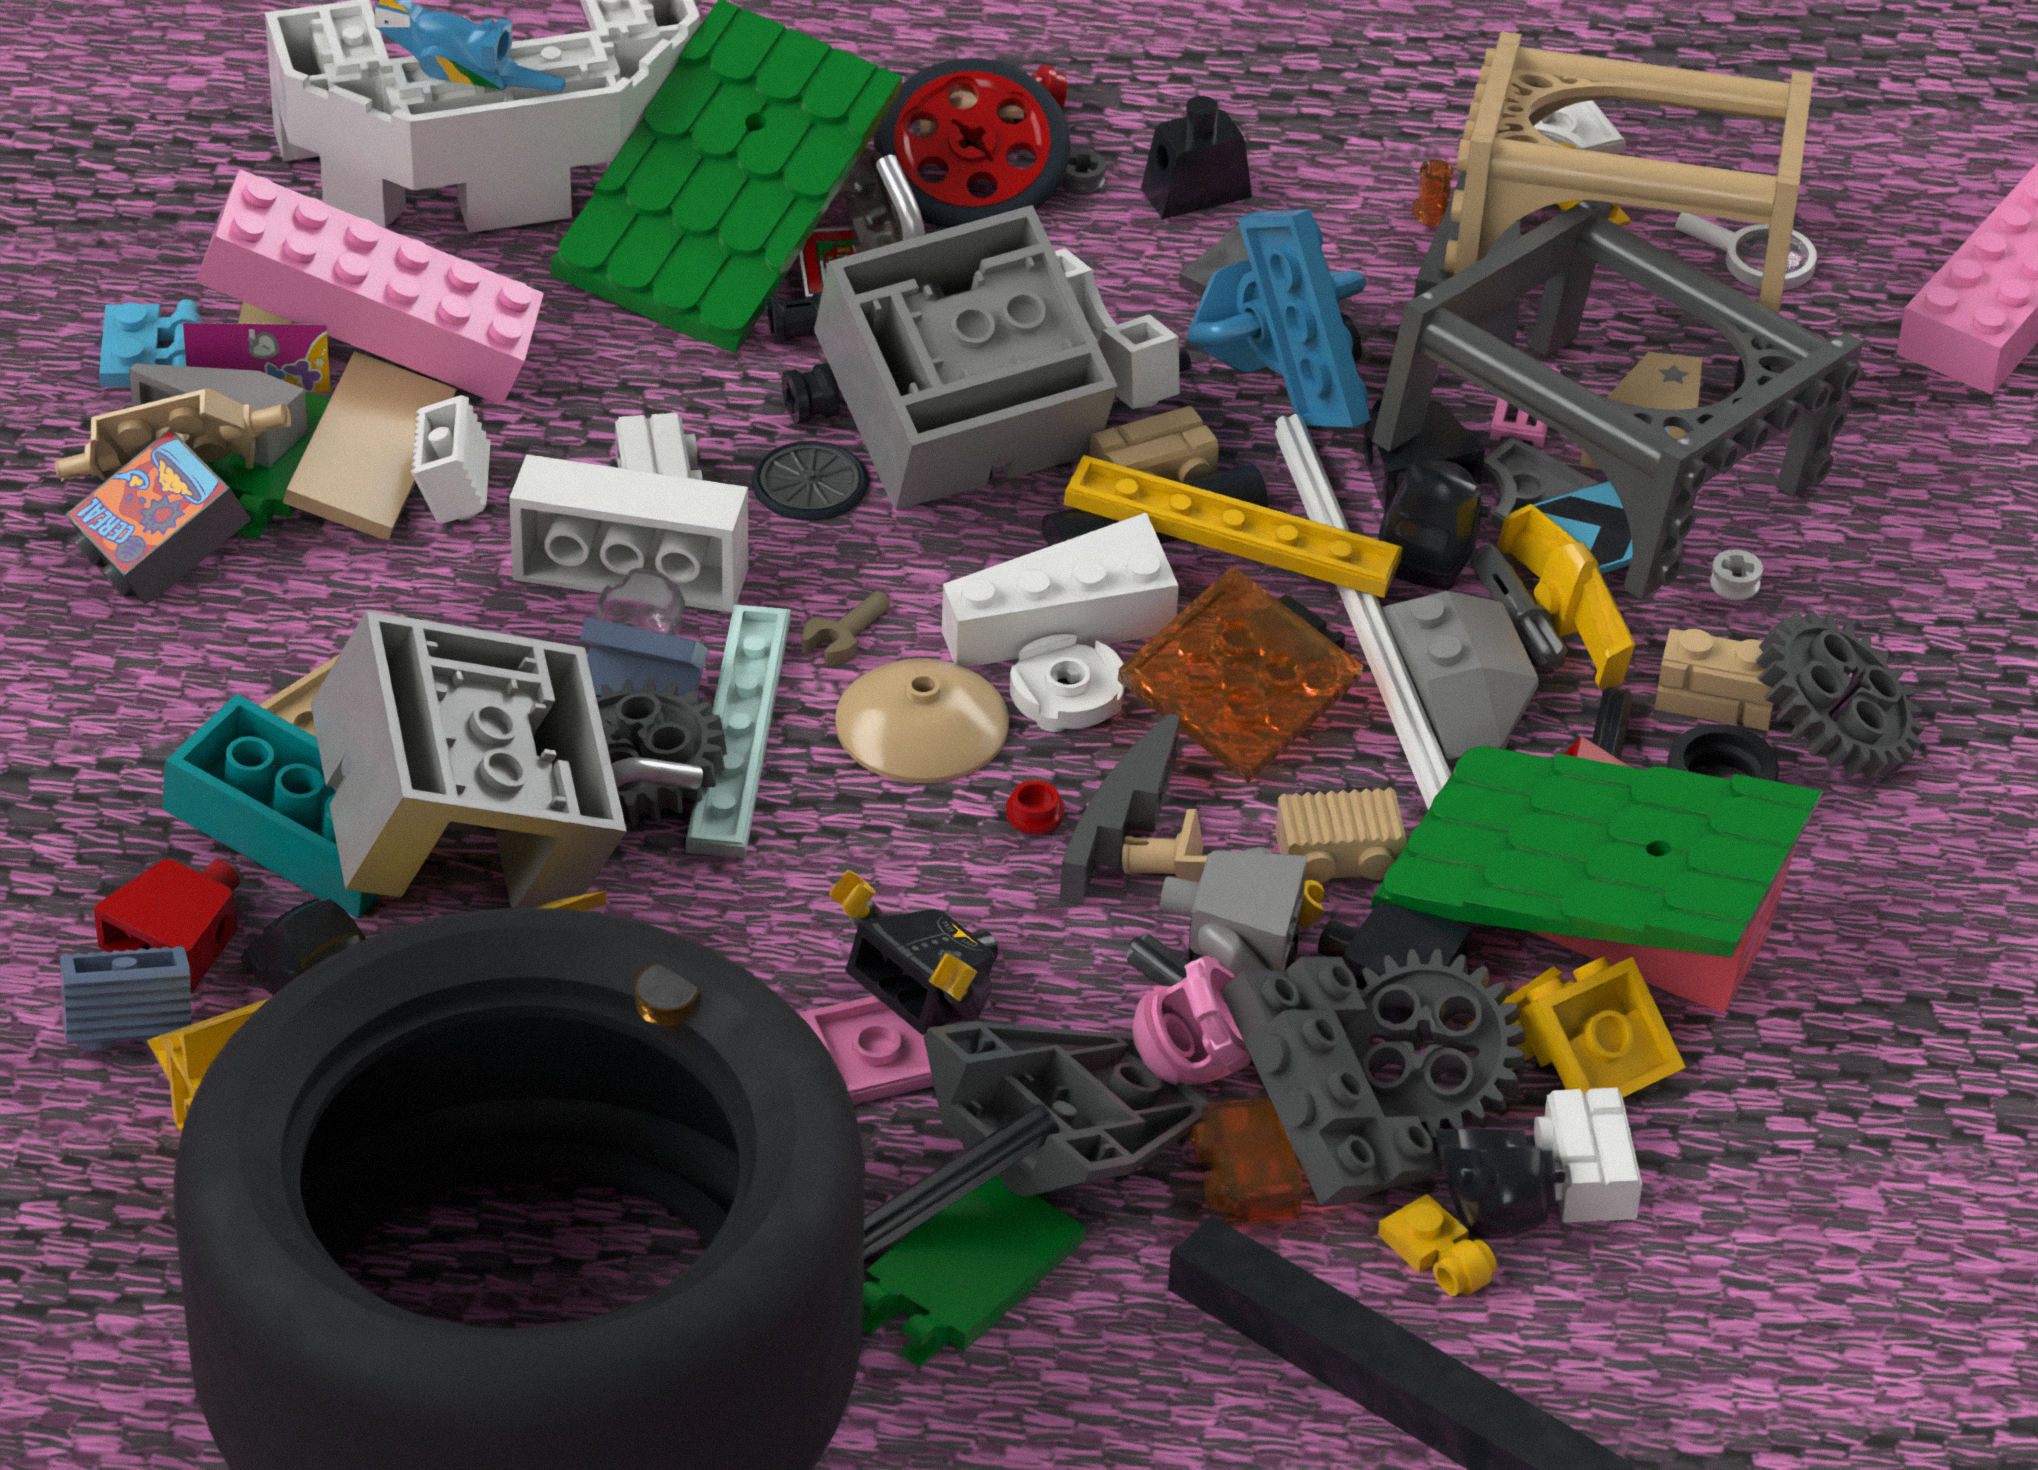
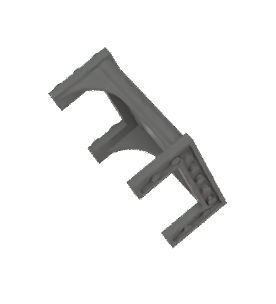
M1583 200L1405 303L1372 442L1390 452L1422 432L1439 363L1557 430L1581 447L1597 463L1614 487L1627 517L1633 549L1623 589L1643 599L1662 585L1665 587L1670 585L1679 574L1683 564V558L1679 555L1684 537L1689 533L1696 519V511L1693 510L1698 490L1708 480L1719 473H1727L1737 461L1751 452L1757 453L1766 442L1780 433L1789 432L1792 428L1776 487L1794 497L1812 483L1820 484L1826 478L1834 461L1833 456L1830 455L1834 439L1843 428L1847 419V411L1844 410L1848 392L1854 387L1861 373V365L1857 363L1864 342L1847 332H1844L1830 342L1611 222L1608 220L1612 203ZM1598 261L1697 316L1719 331L1738 352L1743 362L1745 380L1740 388L1731 396L1720 402L1699 408L1667 410L1629 405L1590 391L1474 325V323L1546 281L1529 347L1544 356H1548L1577 338L1595 266ZM1769 365L1772 371L1766 370L1761 366ZM1667 426L1679 427L1686 431L1687 434L1677 440L1671 437L1664 428Z

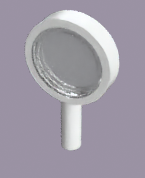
M1683 212L1680 214L1676 222V230L1727 251L1726 265L1731 274L1739 281L1751 287L1761 289L1769 237V224L1748 226L1734 233L1693 214ZM1793 229L1783 291L1805 284L1814 273L1817 259L1816 250L1811 241Z

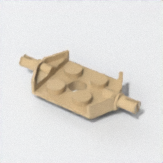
M211 388L202 389L91 417L90 443L85 444V453L56 459L55 470L62 482L90 474L92 476H99L101 480L106 481L169 428L203 462L219 461L228 455L241 452L246 457V468L252 469L256 437L261 432L289 427L291 425V416L285 403L255 411L250 404L243 405Z

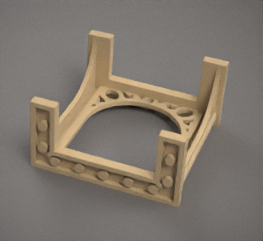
M1501 31L1496 49H1486L1484 65L1481 67L1479 83H1477L1474 102H1471L1469 119L1466 120L1464 136L1460 141L1456 171L1466 172L1464 190L1455 189L1453 195L1450 222L1460 223L1458 241L1448 240L1444 272L1454 273L1455 275L1485 258L1494 242L1506 229L1519 219L1540 208L1556 203L1577 200L1611 202L1769 224V237L1758 303L1779 314L1801 176L1813 73L1792 71L1791 83L1520 47L1521 34ZM1600 99L1626 100L1785 122L1776 176L1567 148L1545 137L1534 126L1545 117L1566 106Z

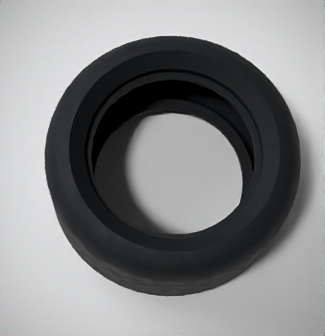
M507 908L441 916L402 926L363 940L326 958L297 976L268 999L230 1037L209 1066L193 1096L182 1128L174 1175V1217L192 1374L197 1399L214 1442L230 1470H812L819 1462L837 1431L854 1385L862 1347L865 1160L861 1132L846 1083L833 1057L811 1026L787 1001L745 968L715 950L682 935L643 922L603 913L557 908ZM659 964L697 987V991L693 998L682 1006L659 1008L647 1003L640 996L638 991L639 978L647 969ZM518 1177H560L584 1180L637 1194L677 1215L692 1227L709 1245L700 1258L677 1279L639 1302L583 1321L549 1327L521 1329L466 1326L417 1315L380 1299L360 1286L339 1267L351 1249L368 1232L392 1214L420 1200L450 1189L478 1182Z

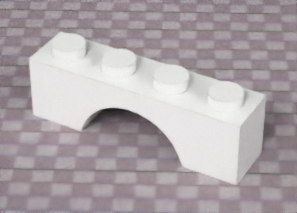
M1063 248L1055 251L1118 385L1116 396L1134 410L1136 408L1151 407L1160 400L1180 394L1178 336L1150 314L1117 325L1101 300L1093 270L1067 249Z

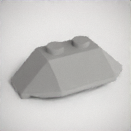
M1445 591L1381 607L1447 765L1456 764L1467 749L1478 746H1489L1505 750L1509 742V735L1521 720L1539 685L1538 676L1503 602Z

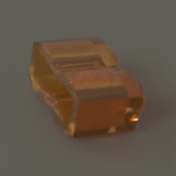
M1270 1097L1204 1103L1201 1123L1192 1125L1191 1140L1195 1160L1197 1162L1206 1161L1208 1171L1204 1174V1192L1208 1208H1219L1222 1221L1231 1227L1299 1220L1303 1196L1300 1170L1294 1150Z

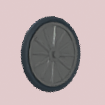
M820 441L793 442L773 449L756 464L751 477L755 496L764 507L778 515L803 521L830 519L847 513L860 503L868 488L866 469L854 454L840 446Z

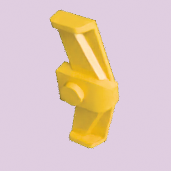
M1532 504L1506 516L1497 542L1499 550L1503 553L1512 554L1540 578L1534 590V600L1538 605H1542L1549 610L1552 616V626L1559 637L1579 632L1597 669L1595 682L1599 690L1621 685L1636 644L1602 576L1597 559L1585 543L1578 542Z

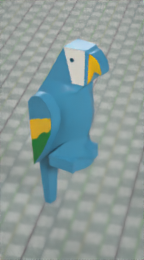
M378 0L375 6V28L411 52L419 61L422 71L428 77L505 90L507 85L562 92L565 87V79L519 66L509 56L512 46V21L499 18L495 24L493 19H485L481 24H476L463 16L451 12L425 9L411 0Z

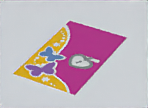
M183 322L186 366L261 371L305 389V392H331L327 325Z

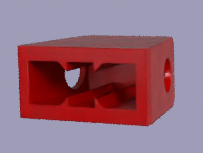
M173 859L160 861L94 907L98 947L109 953L114 950L123 952L127 949L136 951L140 948L149 950L152 947L157 949L165 946L169 948L176 946L184 947L190 967L191 992L238 930L235 894L233 893L240 883L238 874L230 864L220 859L211 862L201 873Z

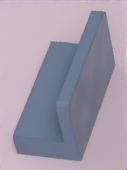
M585 617L580 640L590 646L587 659L596 695L602 696L601 686L607 684L615 693L622 691L626 680H631L635 690H642L650 679L655 680L656 691L662 692L670 684L676 683L679 697L692 690L698 694L708 648L692 639Z

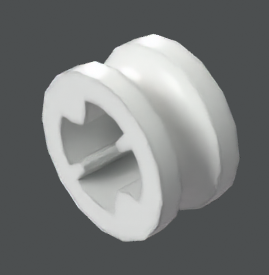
M1736 549L1721 552L1713 561V573L1710 579L1711 587L1718 595L1726 599L1746 600L1754 597L1759 592L1761 585L1762 563L1755 555L1747 551ZM1732 573H1740L1741 577H1735Z

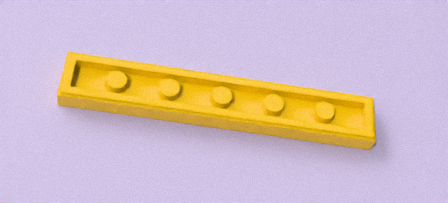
M1086 455L1082 456L1065 490L1064 505L1117 521H1123L1147 512L1155 532L1385 598L1401 561L1403 549L1401 546Z

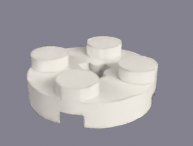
M1069 634L1050 635L1030 642L1019 652V660L1011 668L1010 695L1012 701L1020 712L1036 721L1041 729L1050 732L1086 728L1105 721L1121 710L1125 690V667L1121 658L1113 649L1096 640L1095 649L1087 645L1077 644L1078 636ZM1066 678V680H1067L1069 683H1076V684H1070V685L1062 684V683H1059L1058 680H1059V679Z

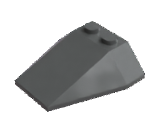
M970 1021L928 1028L924 1037L942 1125L963 1143L965 1150L1037 1104H1043L1047 1107L1057 1122L1060 1133L1048 1135L1043 1146L998 1174L1005 1187L1021 1197H1031L1038 1194L1065 1190L1129 1174L1212 1118L1220 1106L1214 1098L1198 1085L1184 1086L1182 1082L1174 1085L1159 1079L1144 1064L1135 1046L1134 1037L1130 1034Z

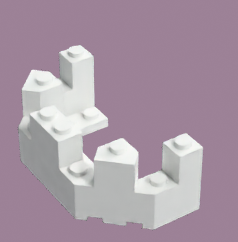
M353 0L266 12L273 125L283 162L320 156L323 203L356 217L370 220L383 228H387L406 210L405 187L411 190L439 189L457 184L458 203L468 233L572 218L570 168L596 166L605 162L607 168L610 166L643 119L645 109L677 65L679 55L699 28V12L694 0H580L591 31L512 42L509 56L519 66L565 79V87L562 92L507 85L505 90L431 78L422 71L419 61L414 56L389 59L381 33L375 28V15L370 0Z

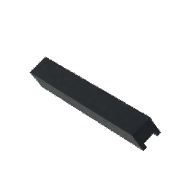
M1212 1215L1180 1246L1176 1245L1171 1250L1169 1291L1468 1470H1635V1464Z

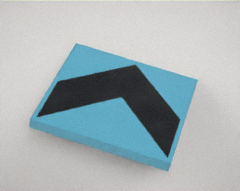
M1610 481L1533 504L1578 542L1586 544L1597 559L1598 567L1602 574L1630 565L1633 555L1630 528L1621 501Z

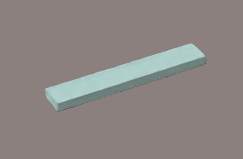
M737 604L733 607L712 710L713 715H720L722 730H724L727 755L723 756L725 769L721 772H715V787L700 786L702 800L700 802L694 801L686 838V853L745 858L789 631L790 609Z

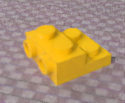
M1606 956L1594 960L1574 970L1573 974L1577 982L1564 988L1558 977L1526 992L1525 995L1530 1004L1518 1010L1520 1016L1518 1021L1523 1026L1524 1033L1540 1067L1553 1062L1566 1090L1580 1089L1582 1093H1587L1589 1089L1618 1088L1619 1092L1622 1093V1097H1625L1686 1068L1633 956L1610 966Z

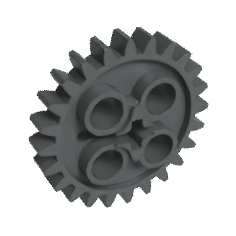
M1810 611L1804 618L1798 612H1795L1788 620L1784 618L1766 635L1767 638L1759 645L1763 653L1756 659V663L1765 669L1758 676V681L1772 688L1764 697L1766 701L1780 705L1782 710L1777 714L1776 718L1779 721H1790L1795 726L1791 736L1794 739L1805 737L1810 741L1809 753L1811 755H1815L1821 750L1826 753L1829 767L1834 768L1842 761L1848 775L1854 776L1861 770L1867 779H1872L1877 773L1885 778L1894 770H1899L1915 755L1914 751L1922 744V741L1917 736L1924 731V726L1915 718L1922 713V709L1908 701L1915 693L1914 689L1901 685L1898 681L1904 672L1901 669H1890L1886 661L1889 654L1886 651L1875 653L1871 649L1872 642L1870 636L1866 635L1859 640L1855 637L1852 624L1847 623L1842 629H1839L1832 615L1828 614L1821 621L1814 611ZM1831 709V712L1833 714L1829 717V711Z
M651 679L642 690H635L631 680H626L622 691L615 693L607 684L601 686L602 696L596 699L611 764L634 757L700 766L703 771V779L700 786H716L715 772L724 771L723 756L727 755V748L720 715H713L712 705L709 701L698 704L697 693L694 690L679 697L676 683L670 684L662 692L656 691L655 680ZM633 781L617 788L623 816H627L631 827L638 824L642 814L648 813L655 822L661 821V809L666 807L676 813H682L683 798L698 802L702 800L701 787L694 790Z
M1411 949L1407 957V966L1401 968L1398 967L1389 955L1385 956L1386 974L1380 977L1366 967L1362 969L1366 987L1363 990L1357 989L1367 1010L1353 1022L1340 1023L1384 1116H1418L1422 1126L1429 1131L1434 1146H1437L1436 1129H1465L1463 1122L1471 1119L1482 1128L1487 1127L1488 1124L1483 1108L1488 1105L1494 1109L1504 1111L1506 1104L1499 1088L1517 1090L1519 1087L1517 1075L1508 1068L1525 1066L1524 1052L1514 1047L1526 1041L1523 1026L1511 1025L1520 1016L1516 1003L1502 1004L1507 998L1506 987L1503 982L1486 988L1490 978L1488 969L1485 966L1478 968L1469 976L1467 975L1468 966L1464 955L1460 954L1452 965L1447 967L1444 966L1440 949L1434 950L1429 964H1420L1416 951ZM1404 1006L1414 1011L1412 1016L1401 1024H1392L1384 1020L1385 1014L1395 1007ZM1458 1013H1466L1475 1018L1470 1027L1461 1031H1453L1444 1026L1451 1016ZM1374 1038H1381L1385 1041L1374 1046L1370 1044ZM1430 1040L1434 1042L1433 1045H1428L1426 1054L1419 1055L1415 1053V1050H1421L1423 1041ZM1474 1049L1479 1051V1054L1475 1057H1468L1464 1054ZM1387 1064H1397L1404 1068L1403 1074L1392 1082H1382L1374 1078L1375 1073ZM1448 1071H1458L1466 1076L1465 1081L1454 1089H1443L1435 1084L1436 1080Z

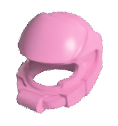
M1203 956L1186 964L1187 977L1174 986H1153V991L1148 990L1139 1001L1135 1011L1132 1032L1135 1046L1144 1064L1159 1079L1174 1085L1181 1082L1184 1086L1209 1083L1248 1066L1251 1061V1056L1220 991L1235 976L1221 966L1218 959L1211 958L1210 956Z

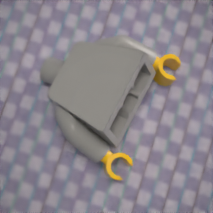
M1256 847L1239 852L1215 850L1207 856L1200 882L1166 876L1161 893L1160 912L1190 917L1189 947L1196 954L1218 959L1219 964L1236 977L1243 970H1285L1297 922L1298 926L1309 928L1324 914V908L1319 904L1324 899V889L1317 881L1307 880L1305 882L1306 856L1273 854L1265 847Z

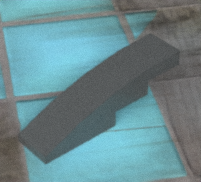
M1171 713L1166 715L1130 748L1101 783L1079 819L1062 860L1060 901L1083 905L1095 866L1101 865L1119 869L1122 860L1123 844H1125L1124 839L1126 836H1129L1131 829L1155 832L1178 755L1180 715Z

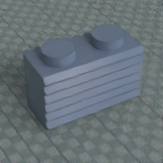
M165 946L161 949L152 947L149 950L140 948L136 951L127 949L123 952L114 950L111 953L102 951L98 954L89 952L87 954L76 953L69 955L65 953L60 956L62 1024L66 1045L77 1044L78 1047L84 1050L101 1051L114 1046L115 1041L140 1039L143 1044L149 1046L146 1040L191 1025L190 967L184 947L176 946L169 948Z

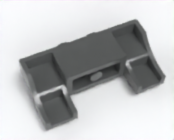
M1300 957L1286 970H1243L1220 989L1320 1206L1346 1205L1385 1189L1413 1183L1429 1182L1443 1171L1433 1149L1432 1139L1427 1130L1422 1126L1418 1116H1384L1340 1022H1353L1367 1008L1356 987L1355 977L1346 966L1342 957Z

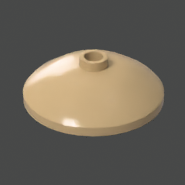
M913 658L884 664L856 679L845 690L838 702L835 725L843 748L856 762L878 775L903 782L938 783L969 775L993 760L1007 739L1009 714L1006 703L998 690L977 673L961 665L944 660Z

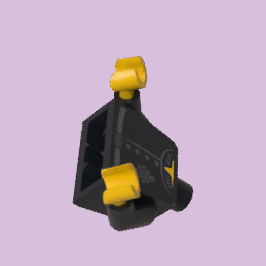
M847 870L829 892V896L843 906V910L848 915L849 920L857 928L845 972L921 1035L926 1034L928 1028L942 1026L957 1016L968 1022L976 1020L980 1016L992 990L989 975L992 965L998 957V946L993 935L986 930L969 933L945 912L937 909L905 914L883 913L875 902L871 900L876 893L873 887L856 873Z

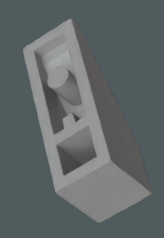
M135 363L129 369L132 407L211 388L243 405L250 404L255 411L285 403L290 412L291 425L261 432L256 437L254 462L270 468L308 433L305 389L261 371ZM241 452L236 453V455L246 458Z

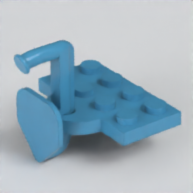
M1311 209L1255 211L1237 218L1249 260L1239 261L1221 268L1212 274L1188 329L1187 336L1189 342L1196 348L1237 371L1251 373L1267 366L1270 370L1283 374L1293 412L1304 419L1306 426L1355 427L1370 421L1371 418L1367 407L1368 392L1364 382L1358 376L1352 355V336L1348 328L1343 324L1337 303L1362 292L1367 285L1365 275L1358 271H1328L1321 247L1323 243L1322 232L1318 223L1313 219Z

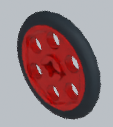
M982 58L949 60L931 65L911 76L901 85V91L874 134L876 163L887 155H895L917 201L922 219L948 228L1030 205L1034 206L1035 211L1038 210L1058 188L1066 174L1071 153L1068 124L1061 107L1050 92L1028 73L1004 62ZM968 91L976 97L977 102L970 108L958 109L953 107L948 99L954 92ZM1006 106H1017L1025 112L1026 117L1017 124H1007L998 118L997 113ZM923 119L933 122L938 130L931 137L918 138L912 135L908 128L915 121ZM967 138L972 143L979 139L982 140L981 149L977 150L974 146L964 149L963 139ZM1026 150L1034 155L1036 161L1029 168L1019 169L1011 166L1007 161V157L1014 151ZM928 164H937L946 170L947 176L940 182L929 183L921 179L918 172ZM986 179L991 181L997 190L990 197L977 198L970 194L967 188L975 180Z

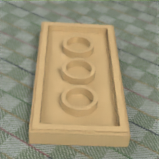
M354 351L286 489L283 503L368 535L389 540L416 483L410 472L413 470L411 464L414 463L412 451L414 450L413 444L415 443L413 440L415 437L414 431L416 430L414 425L417 424L415 418H417L416 412L422 407L454 398L457 389Z

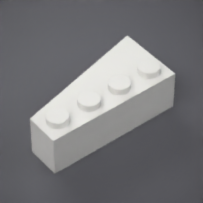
M1146 512L944 583L942 634L953 662L963 667L1019 659V652L1027 644L1050 635H1077V644L1093 647L1095 646V640L1103 644H1111L1176 633L1179 585Z

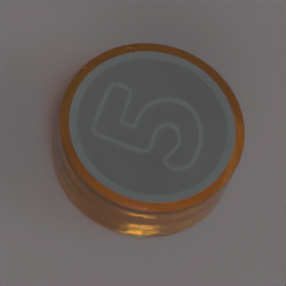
M657 963L645 967L637 975L634 984L635 1006L638 1013L645 1020L661 1026H673L684 1023L693 1011L700 993V989Z

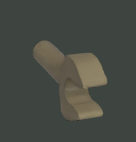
M875 591L838 622L813 617L805 624L803 629L802 653H809L822 642H832L825 649V666L829 667L849 662L857 656L858 640L855 636L890 608L888 598L882 592Z

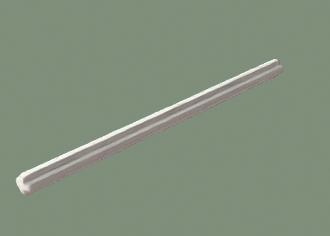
M1297 414L1290 417L1282 415L1276 421L1277 429L1275 436L1309 519L1350 532L1304 419ZM1337 585L1429 810L1434 797L1442 790L1451 776L1450 770L1378 597Z

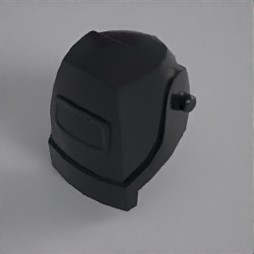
M1443 460L1412 463L1405 473L1400 472L1397 476V487L1386 506L1377 540L1403 547L1401 561L1394 575L1395 578L1424 587L1449 590L1454 586L1456 578L1473 554L1480 531L1481 517L1487 518L1489 516L1491 506L1483 503L1484 489L1482 485L1475 483L1471 474L1458 464Z
M318 898L290 909L262 930L263 933L244 950L240 958L243 964H247L250 972L260 985L270 994L275 995L297 976L326 958L366 940V937L359 929L357 923L341 906L332 899L319 900Z
M1436 1129L1438 1156L1445 1168L1449 1193L1463 1225L1470 1234L1490 1238L1516 1236L1531 1231L1547 1221L1551 1203L1556 1201L1555 1183H1563L1566 1179L1565 1170L1555 1167L1554 1149L1527 1145L1524 1130Z

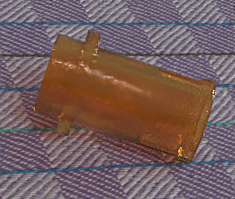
M1433 159L1430 160V173H1428L1429 164L1427 162L1422 163L1420 166L1419 196L1412 204V213L1421 223L1437 226L1440 225L1449 204L1453 167L1445 161Z

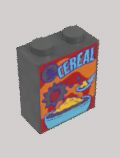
M171 428L65 514L79 532L71 540L93 566L102 559L107 565L101 569V572L122 596L132 590L144 604L157 599L252 520L231 489Z

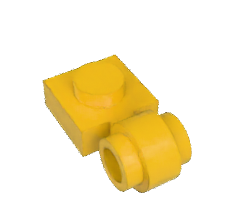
M1428 1194L1379 1221L1378 1235L1418 1273L1433 1266L1436 1282L1452 1297L1461 1292L1469 1296L1490 1283L1492 1274L1497 1270L1495 1256L1488 1245L1478 1239L1474 1241L1468 1240L1469 1231Z

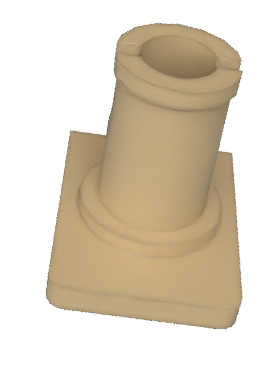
M1187 809L1182 832L1177 834L1176 839L1125 837L1122 864L1126 875H1132V873L1175 874L1176 878L1200 882L1207 856H1202L1203 841L1197 809Z

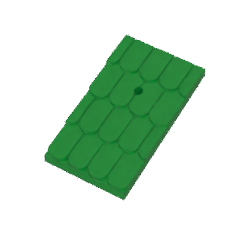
M718 0L679 55L677 65L645 109L643 119L594 187V194L560 241L558 251L551 260L550 275L694 339L736 353L742 347L765 310L768 299L772 298L898 96L901 91L903 76L883 67L880 69L876 64L841 49H833L831 45L794 29H786L784 25L747 9L741 10L739 6L728 1Z
M1478 746L1467 749L1457 761L1455 770L1442 790L1434 797L1431 807L1420 824L1410 834L1406 846L1395 863L1387 870L1382 883L1373 895L1370 909L1373 910L1378 904L1387 903L1454 921L1528 930L1594 960L1606 956L1610 966L1633 956L1646 983L1725 1013L1769 935L1797 842L1817 809L1823 790L1734 774L1732 780L1662 766L1643 770L1556 753L1554 759L1489 746Z

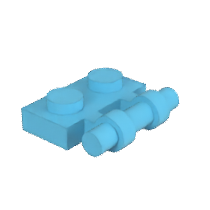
M181 300L177 304L176 312L171 317H161L160 304L125 303L105 305L99 369L100 387H130L129 369L135 363L186 366L183 322L202 323V318L198 314L197 304L192 300ZM159 341H174L168 348H159Z

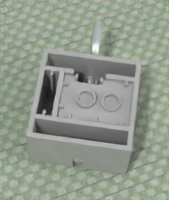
M887 155L878 160L876 167L900 218L903 241L828 262L814 332L895 510L985 486L988 483L991 470L992 473L1003 471L1006 479H1011L1080 459L1083 455L1089 456L1090 435L1105 430L1118 385L1034 206L1030 205L925 235L920 209L896 156Z
M366 610L311 701L326 786L333 787L337 792L329 805L345 890L402 897L451 821L491 827L495 830L511 908H534L558 899L584 895L627 832L617 791L618 787L633 781H643L696 790L700 787L703 779L702 768L689 764L634 757L611 764L585 647Z

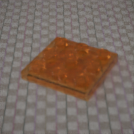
M1232 566L1119 668L1117 681L1163 717L1169 713L1180 715L1179 729L1249 783L1361 679L1363 665L1236 567Z

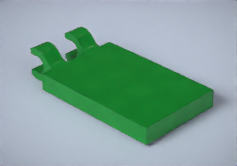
M305 392L308 433L270 468L254 462L253 468L247 469L246 458L236 454L228 455L219 461H204L231 489L252 519L238 531V534L259 539L274 515L291 518L296 508L283 503L286 489L331 399L330 397Z
M996 1175L917 1226L866 1270L865 1283L863 1284L862 1331L871 1336L898 1310H901L911 1317L901 1328V1334L909 1338L911 1342L900 1351V1355L914 1365L921 1368L948 1342L965 1351L1085 1241L1086 1226L1037 1195L1021 1197L1005 1187L1002 1179Z

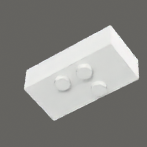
M526 454L509 497L513 580L733 612V607L737 604L748 572V487Z

